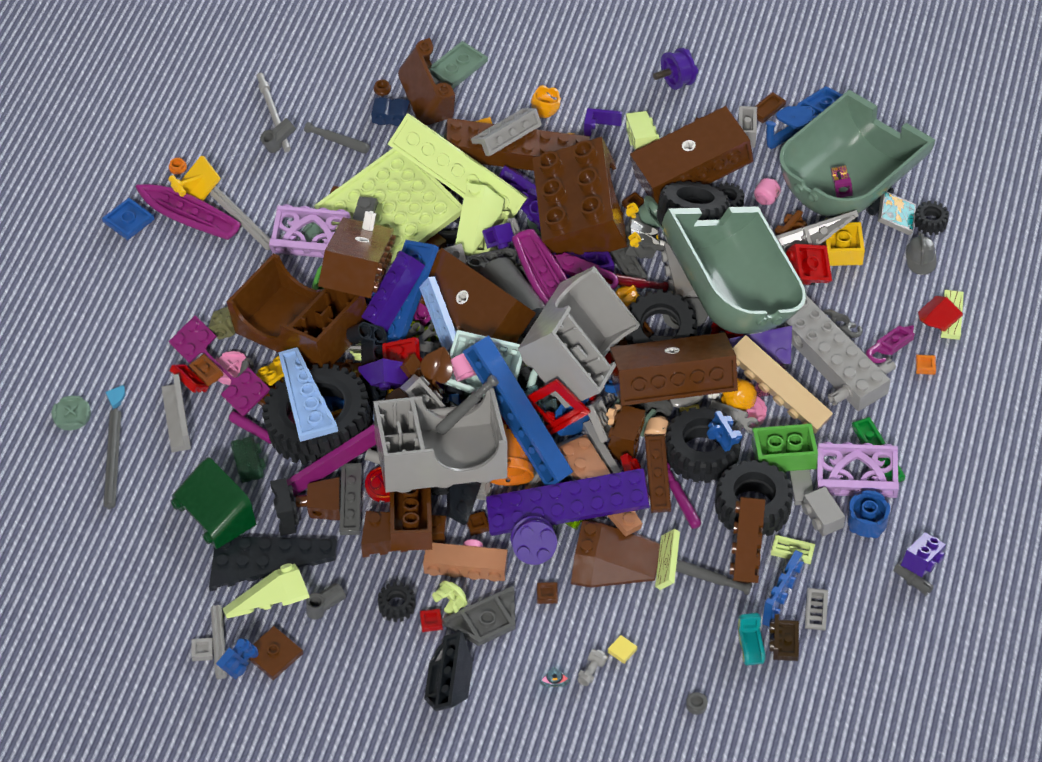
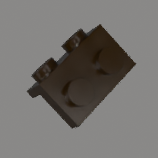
M775 614L774 621H770L769 633L773 634V639L769 641V651L773 652V660L798 661L799 621L779 620V614Z

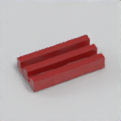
M187 365L171 366L169 371L174 375L179 374L180 381L193 393H196V391L198 393L201 391L206 392L209 387Z

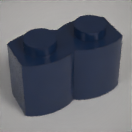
M384 97L375 98L371 112L372 123L399 126L406 114H410V101L405 99L391 100Z

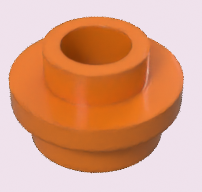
M174 158L170 161L169 171L172 174L178 175L186 171L187 165L183 159Z

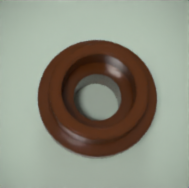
M378 80L374 85V92L379 96L388 95L391 92V85L386 80Z

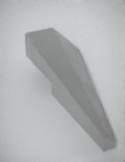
M857 210L776 235L775 237L786 254L787 249L794 244L820 245L859 215Z

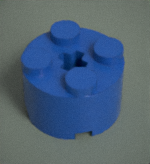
M871 490L862 491V494L853 496L850 501L847 517L849 530L862 537H880L887 528L890 514V504L884 499L885 497Z

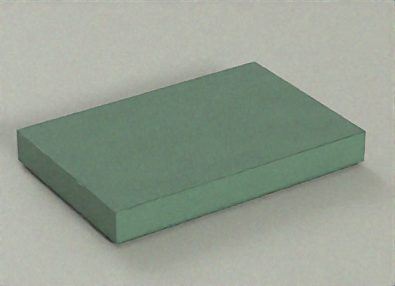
M461 41L433 63L429 71L434 78L442 83H448L454 89L488 62V57L464 41Z

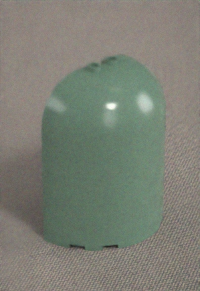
M848 90L783 145L780 151V167L784 180L793 195L813 212L831 218L854 210L860 213L929 155L935 145V139L908 123L902 126L901 133L877 120V105ZM846 165L847 173L852 182L853 196L837 198L831 168ZM846 187L839 188L840 192H846L848 190V188Z
M729 207L720 220H698L702 215L699 208H671L667 210L662 222L663 235L705 312L719 327L736 334L762 333L785 323L804 305L806 300L805 288L759 207Z

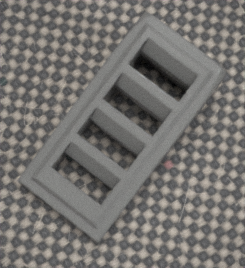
M807 588L805 629L826 630L828 590ZM811 598L822 599V602L811 601ZM811 605L822 606V609L811 608ZM810 612L822 614V617L811 616ZM810 620L821 621V625L811 624Z

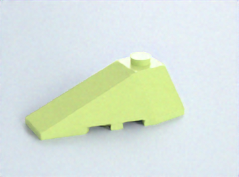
M467 183L455 245L462 244L465 255L472 256L483 242L484 236L482 231L493 227L495 221L499 220L502 215L504 199L486 185Z
M288 563L282 565L280 569L269 574L225 606L223 613L226 618H232L252 613L255 610L254 608L267 610L271 609L272 605L282 602L283 606L310 597L296 564Z

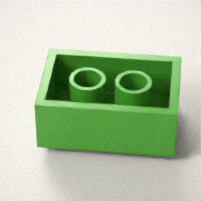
M812 424L753 428L751 444L754 459L757 462H768L770 466L778 467L779 472L817 469L818 450Z

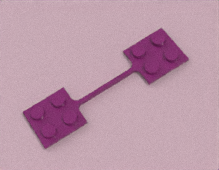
M194 316L168 342L189 363L199 354H206L231 379V384L221 395L244 417L269 392L270 388L249 367L240 376L232 377L207 352V346L217 336L198 317Z

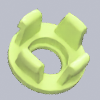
M442 581L438 590L432 594L435 602L446 597L450 600L444 608V612L449 615L457 613L460 608H464L467 605L465 593L453 582Z

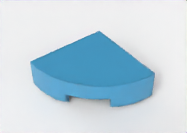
M124 385L105 392L113 410L121 405L126 395Z

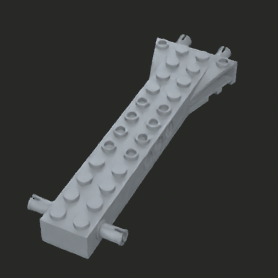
M807 295L801 309L788 321L776 327L792 326V345L836 389L835 392L828 395L832 405L835 406L846 399L859 412L888 394L891 380L886 374L896 369L894 361L889 358L882 364L875 365Z

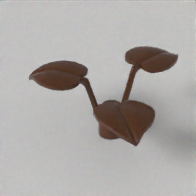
M440 347L422 359L420 368L425 378L433 379L432 384L434 387L431 388L432 392L436 390L444 398V391L436 381L439 383L448 382L452 376L453 367L449 352L445 347ZM397 388L390 392L385 400L408 398V396L400 388Z

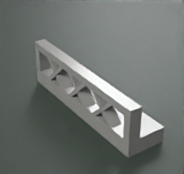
M520 109L472 137V144H482L485 156H491L542 125L537 109Z
M179 374L173 375V385L161 387L171 452L191 449Z

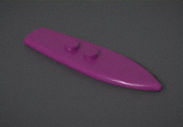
M137 184L135 186L140 196L153 209L189 227L229 240L238 232L241 226L239 221L186 193L185 196L181 197L171 187L161 185Z
M523 230L512 237V241L532 288L546 305L559 284L568 278L535 230Z

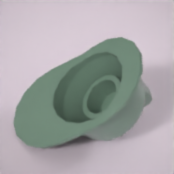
M645 196L644 204L638 208L639 212L636 214L639 215L644 224L654 228L660 227L663 230V226L660 225L657 219L658 204L652 197Z

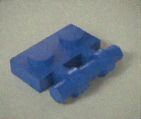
M240 638L237 640L233 649L229 647L216 664L236 680L246 671L249 664L247 660L249 658H256L259 653L250 641Z

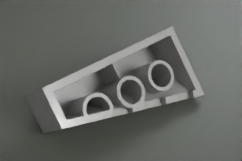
M664 243L661 259L662 262L666 263L664 270L665 276H669V290L674 291L675 296L678 294L682 295L684 299L698 298L669 244Z

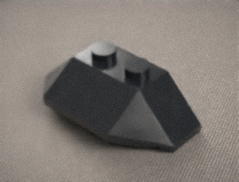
M461 631L445 635L441 640V645L436 649L429 662L424 699L435 711L452 708L468 699L473 660L464 634Z

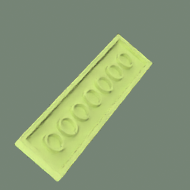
M409 113L406 114L388 142L389 146L463 198L467 183L486 185L504 199L502 211H509L510 218H515L528 198Z

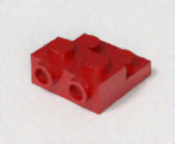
M794 244L787 249L786 256L803 285L830 283L832 281L827 246Z

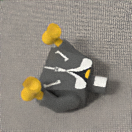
M631 203L627 206L626 215L630 219L625 227L627 247L624 248L625 255L639 257L640 259H651L657 250L664 251V243L667 242L658 239V230L656 228L646 225L641 221L639 215L636 214L639 212L638 206L635 203Z

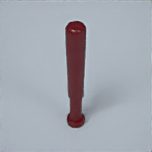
M616 274L619 281L618 285L631 287L634 285L636 288L663 289V293H666L668 290V282L666 281L662 283L651 282L642 278ZM603 277L608 284L613 283L612 280Z

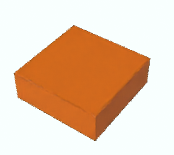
M916 355V374L935 375L936 356Z

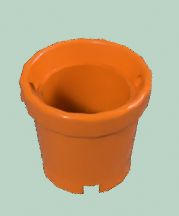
M503 424L508 442L507 478L496 479L490 483L502 486L527 484L535 476L534 467L512 431L507 429V424Z

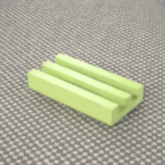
M775 535L771 555L790 559L796 550L803 553L802 561L804 563L811 564L815 544Z

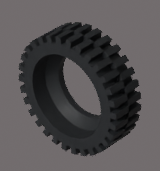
M315 364L312 365L313 369L309 370L321 396H333L344 400L343 410L334 419L338 432L300 442L296 424L288 418L292 412L285 378L282 377L283 383L280 381L275 383L276 389L271 388L269 390L270 396L265 397V404H263L262 408L264 413L262 415L272 446L276 448L279 454H283L285 459L288 460L291 457L294 463H297L300 459L302 465H307L308 461L314 463L372 426L373 414L366 387L360 377H356V374L352 371L349 373L347 368L343 367L340 371L338 365H333L332 369H330L329 364H323L322 368Z

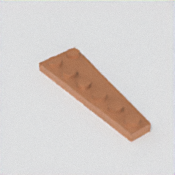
M586 435L558 447L573 470L571 475L575 480L611 474ZM635 511L607 515L625 537L642 528L643 523Z

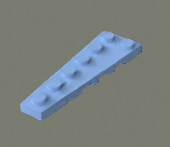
M298 348L278 352L300 442L338 432L337 424Z

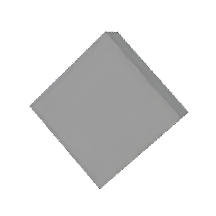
M213 638L192 639V661L213 660Z

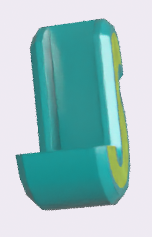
M758 613L740 614L738 617V637L740 647L742 648L743 663L746 666L764 664L765 650L760 632L761 616Z

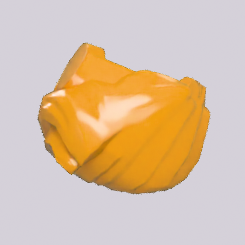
M544 85L537 88L531 98V108L537 109L540 118H548L559 110L561 101L559 91L556 88H548ZM547 92H548L552 97H556L557 100H554L553 98H551V97L547 94Z
M738 378V391L722 393L721 402L739 410H747L754 407L757 398V392L753 384Z

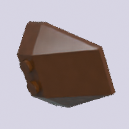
M596 517L582 520L574 556L571 584L592 588L655 581L660 544L636 532L625 537L617 526L606 518Z

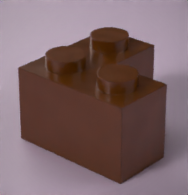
M625 405L622 406L620 412L617 411L614 423H616L615 427L610 428L608 436L610 438L608 450H611L613 459L621 461L620 456L626 453L633 459L636 458L639 450V437L645 424V410Z

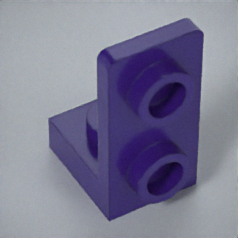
M587 108L584 136H591L592 129H596V124L621 126L622 112Z

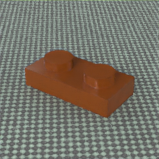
M205 354L189 364L191 370L208 387L224 375Z

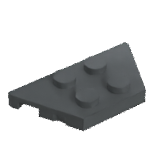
M511 586L457 613L442 618L444 626L454 632L461 631L466 639L478 646L516 629L514 587Z

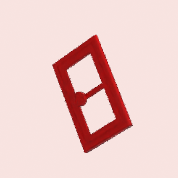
M558 379L527 396L532 406L543 416V420L548 423L545 427L550 435L590 414V410ZM554 391L574 408L556 420L553 412H544L535 403ZM501 415L502 423L507 424Z

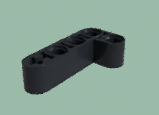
M362 322L347 329L346 337L348 341L361 346V366L383 359L382 344L387 343V334L383 327ZM361 374V380L366 387L369 401L383 399L387 394V390H380L379 387L371 386Z

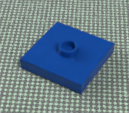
M127 198L102 218L104 224L126 240L132 238L155 220L153 214L130 198Z

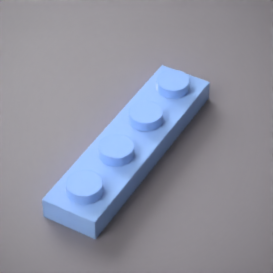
M428 277L419 288L440 344L450 353L456 331L435 277Z

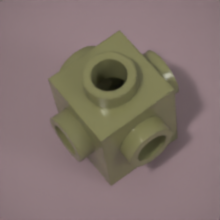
M228 307L214 311L211 316L208 328L219 340L235 334Z

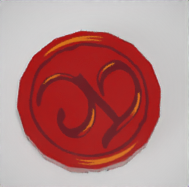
M378 467L367 475L365 491L374 501H385L386 503L390 502V492H385L381 467Z

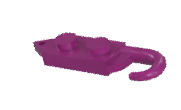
M565 252L562 255H553L564 273L573 277L595 266L602 277L612 280L613 283L610 287L613 290L618 286V277L613 272Z
M899 325L877 340V343L867 349L865 354L873 363L885 362L886 358L878 359L872 355L876 352L885 355L896 353L914 340V326L902 327Z

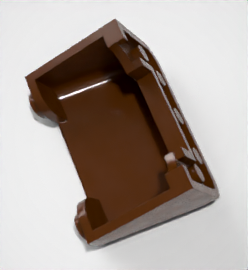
M430 38L419 41L398 70L399 80L410 101L416 119L424 125L453 118L455 93L448 83L435 84L429 71L432 68L430 55L434 49Z

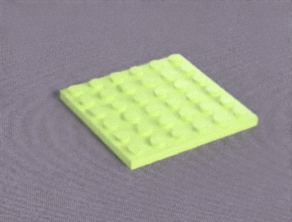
M394 148L314 205L315 209L345 210L349 212L351 219H353L359 196L377 198L378 205L375 211V224L393 228V235H396L394 247H392L390 252L393 254L389 265L394 262L397 252L402 251L405 240L425 243L460 217L462 211V204L435 177ZM332 222L331 224L339 225L340 222Z

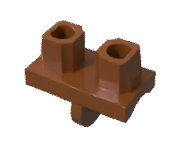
M797 210L794 215L787 214L784 218L785 226L778 225L775 228V234L779 235L807 226V223L802 218L803 212Z

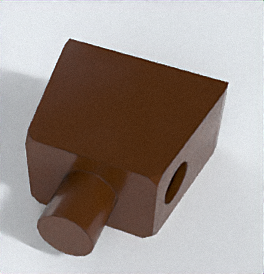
M340 478L309 483L307 485V495L296 496V507H307L310 518L339 521Z

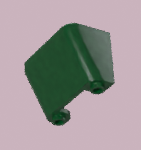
M210 457L203 460L172 494V499L170 500L175 510L179 509L181 512L187 510L203 527V539L208 545L211 543L215 549L220 548L257 525L248 496Z

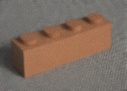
M432 543V550H425L423 560L424 574L432 576L445 575L453 578L466 577L473 580L487 579L494 582L505 581L508 550Z

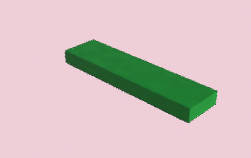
M870 417L852 423V428L861 444H886ZM878 458L879 461L885 460L884 465L880 467L881 469L888 467L891 463L889 458ZM898 465V482L905 480V475ZM891 470L890 472L884 473L886 480L888 482H892Z

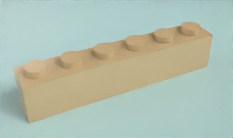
M745 335L733 347L736 354L737 367H741L744 370V374L750 380L754 379L763 392L770 393L775 403L779 406L783 405L792 418L799 419L803 424H812L814 434L832 417L833 413L749 337Z

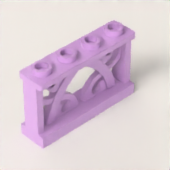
M278 205L272 237L269 243L272 253L323 258L325 249L335 233L331 232V230H335L338 226L331 223L341 222L343 217L351 219L349 212L342 209L334 211L326 208L312 209L307 206ZM285 217L294 218V220L291 222L287 220L288 224L291 226L290 228H287L282 224V221ZM314 222L324 233L315 236L311 242H306L304 235L298 230ZM280 230L286 232L282 239H279ZM294 235H297L298 237H300V238H301L300 241H294V239L297 238V237L294 236ZM320 239H322V241H324V243H317V242H318V240H320Z
M831 442L818 443L816 490L826 487L832 496H855L856 494H862V491L871 490L882 494L884 497L897 498L899 490L898 446L891 444L872 445L870 443L856 445L848 442L842 444H833ZM836 456L835 460L829 458L830 463L835 465V467L827 465L824 462V457ZM878 458H889L891 463L888 467L881 469L880 467L884 465L885 460L879 461ZM856 459L866 464L872 470L866 472L860 481L854 480L848 471L843 470L846 465ZM823 469L831 472L828 479H823ZM892 470V482H888L884 473ZM842 475H844V476H846V477L848 478V480H840V479L843 478ZM873 476L871 479H874V481H867V478Z

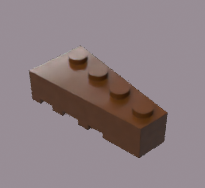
M740 497V501H736L735 513H739L738 522L734 521L733 534H737V541L732 542L731 554H735V563L730 562L729 573L733 575V581L758 583L759 581L758 572L760 567L765 499Z
M366 511L361 541L363 558L370 557V554L380 553V555H386L388 552H392L390 512ZM431 515L432 543L446 544L447 517Z

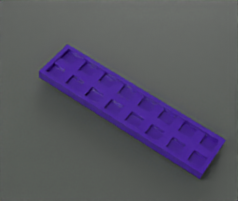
M644 468L486 496L491 536L511 533L514 525L527 516H539L546 519L551 525L650 508Z

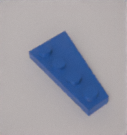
M794 551L785 567V574L782 573L780 575L777 587H773L770 598H767L765 601L763 625L769 627L770 621L774 620V615H780L781 609L779 608L781 604L785 605L789 595L787 592L789 588L793 589L797 579L795 576L797 573L800 574L803 569L802 552Z

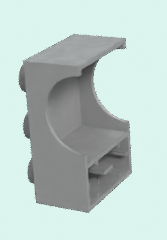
M595 266L559 284L520 344L518 351L521 353L523 362L535 370L545 385L558 379L580 401H583L602 391L616 367L615 362L609 364L604 358L610 351V347H613L625 336L637 330L640 324ZM556 391L550 394L556 397L565 408L570 407Z
M490 388L485 393L480 404L467 412L444 435L437 432L436 426L446 416H440L428 410L422 401V396L373 401L375 440L386 493L395 491L406 493L413 489L429 487L447 488L454 484L471 482L488 483L496 479L507 478L508 442L494 388Z

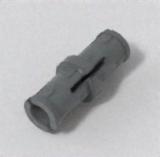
M900 561L893 571L904 578L909 586H914L927 596L934 586L924 578L901 566L902 561Z

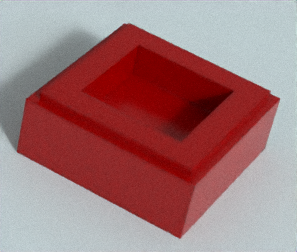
M440 608L419 611L422 632L443 630Z

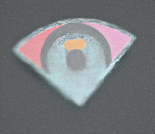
M555 667L540 680V684L547 688L563 687L570 682V678Z

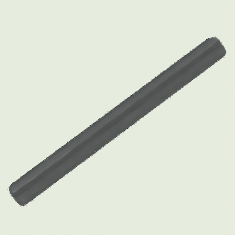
M118 409L111 410L109 414L103 503L107 509L116 506L121 411Z

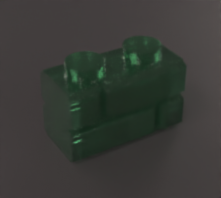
M252 436L242 440L231 441L232 454L240 482L246 483L251 480L262 479L264 477L263 470L266 469L264 458H259V454H262L259 442L255 443Z

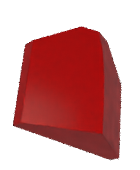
M935 296L918 311L919 320L930 327L939 328L941 331H946L963 316V313L948 297Z

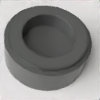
M698 692L690 694L686 700L687 710L695 715L704 713L708 703L706 696Z

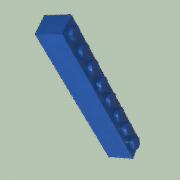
M490 336L483 338L464 350L463 354L482 384L487 382V378L490 375L495 376L499 381V384L492 386L495 391L500 414L544 485L556 484L573 473V470Z

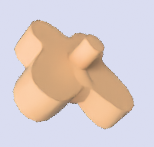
M615 404L613 408L608 409L606 416L609 418L608 425H615V415L622 408L620 404Z

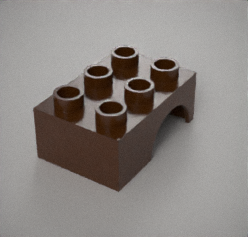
M602 136L592 140H583L575 145L556 151H547L540 156L532 158L541 238L551 253L562 255L564 252H574V254L583 255L584 252H611L627 247L623 213L618 204L610 175V168L615 170L616 164Z
M274 253L226 301L236 334L276 352L297 347L306 365L311 368L315 364H318L319 368H322L323 364H329L331 368L353 344L346 337L347 329L362 322L370 323L362 318L367 308L365 297L328 288L321 290L309 288L297 281L287 271L280 256Z

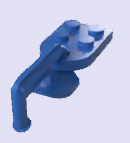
M825 86L799 102L797 106H788L777 112L776 118L788 125V127L774 135L776 123L767 121V147L773 149L790 139L840 98L842 94Z

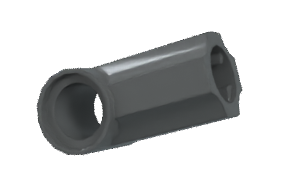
M285 118L273 130L264 131L260 136V140L268 152L275 153L281 149V142L291 135L296 128Z
M334 583L320 593L310 594V598L306 599L307 616L314 620L323 617L326 610L346 599L343 588L339 584Z

